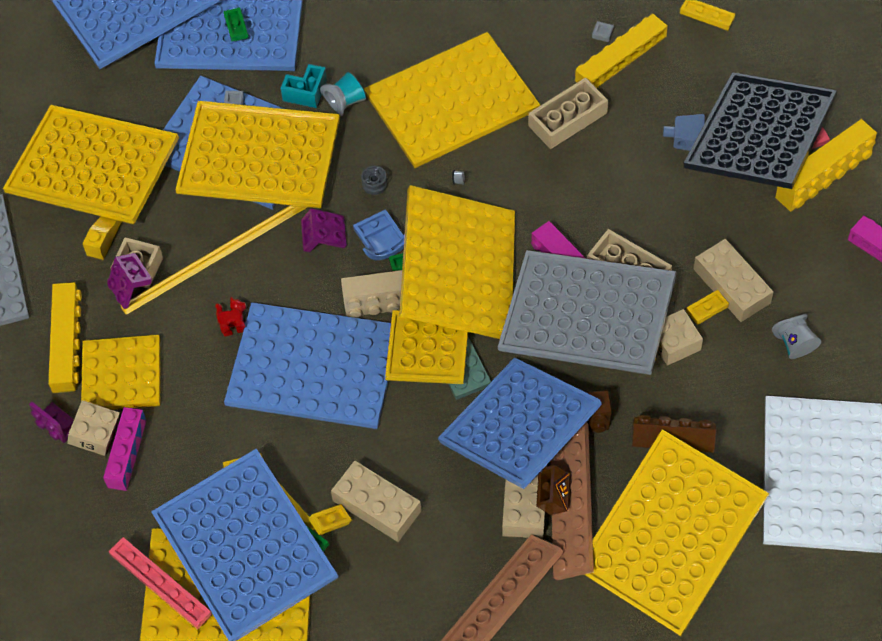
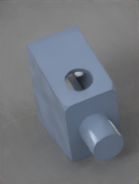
M705 114L675 117L674 127H663V137H674V148L690 151L704 125Z

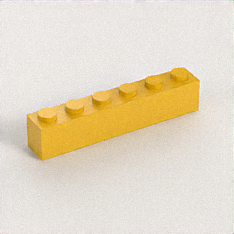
M654 14L645 17L638 25L631 27L627 33L619 36L612 44L605 46L597 55H593L586 63L579 65L575 70V81L579 82L586 77L595 88H598L667 37L668 25Z
M75 282L52 284L49 386L52 393L76 391V384H79V374L76 372V367L80 365L79 356L77 355V350H80L79 338L77 339V335L81 332L80 322H78V317H81V307L78 304L82 299V294Z

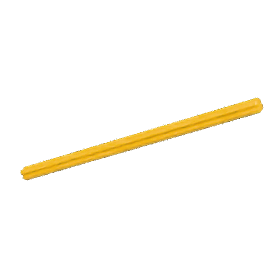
M289 205L130 299L127 309H123L121 306L122 311L125 314L131 313L307 207Z

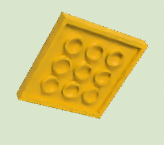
M392 310L385 379L389 381L464 384L468 332L400 317V310Z
M148 335L83 341L81 401L83 400L110 410L123 409V407L160 406V336Z

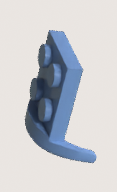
M386 209L353 225L354 231L366 247L363 248L364 253L372 260L387 259L389 256H393L404 249L405 234H402Z

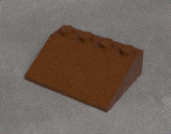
M640 415L633 419L632 447L651 448L663 429L699 452L714 453L716 424L710 420L695 422L687 418L671 420L669 417H659V419H655L647 415Z

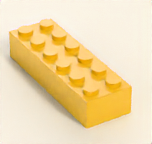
M860 119L809 155L793 188L777 187L775 198L790 212L795 208H800L809 198L813 199L823 188L827 189L834 180L841 179L848 170L855 169L859 162L867 160L873 153L872 149L876 142L877 132Z

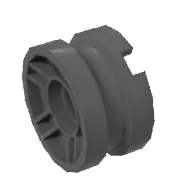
M369 166L363 170L361 180L365 192L371 195H378L386 190L387 174L382 167Z

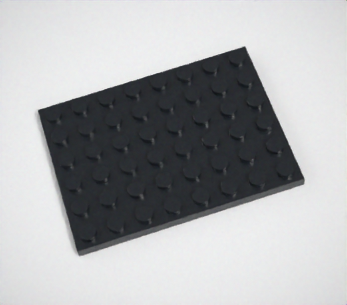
M732 72L684 161V168L792 189L836 99L837 90Z

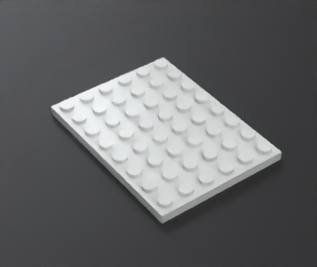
M776 396L765 397L764 491L768 492L769 496L763 504V544L882 553V404Z

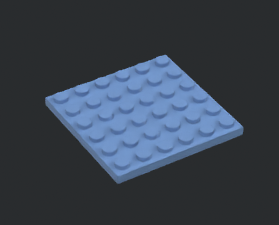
M514 358L438 437V440L448 448L525 489L598 410L602 403L600 399Z

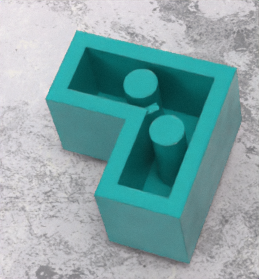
M308 64L303 78L286 74L281 86L282 100L284 102L317 108L322 95L320 88L327 82L326 68Z

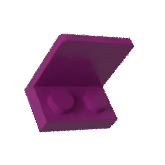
M311 208L301 219L303 251L311 252L318 243L339 248L347 246L344 216Z
M136 253L115 257L107 281L108 287L116 296L117 302L121 304L123 309H127L133 289L150 285L152 282L151 276Z
M33 402L29 403L32 410L30 413L36 419V425L42 430L44 428L47 429L49 435L57 441L59 439L65 443L68 440V434L74 419L53 402L44 410Z

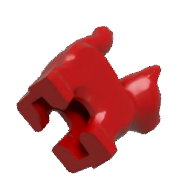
M231 297V310L223 311L221 304H215L217 322L224 337L233 335L230 330L231 327H236L237 333H242L246 327L242 314L246 309V303Z

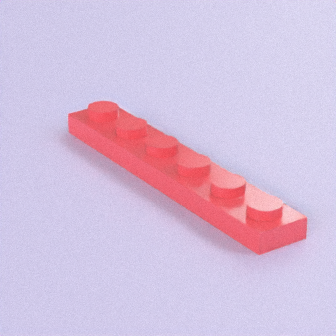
M124 537L108 551L115 560L197 630L212 615L208 608Z

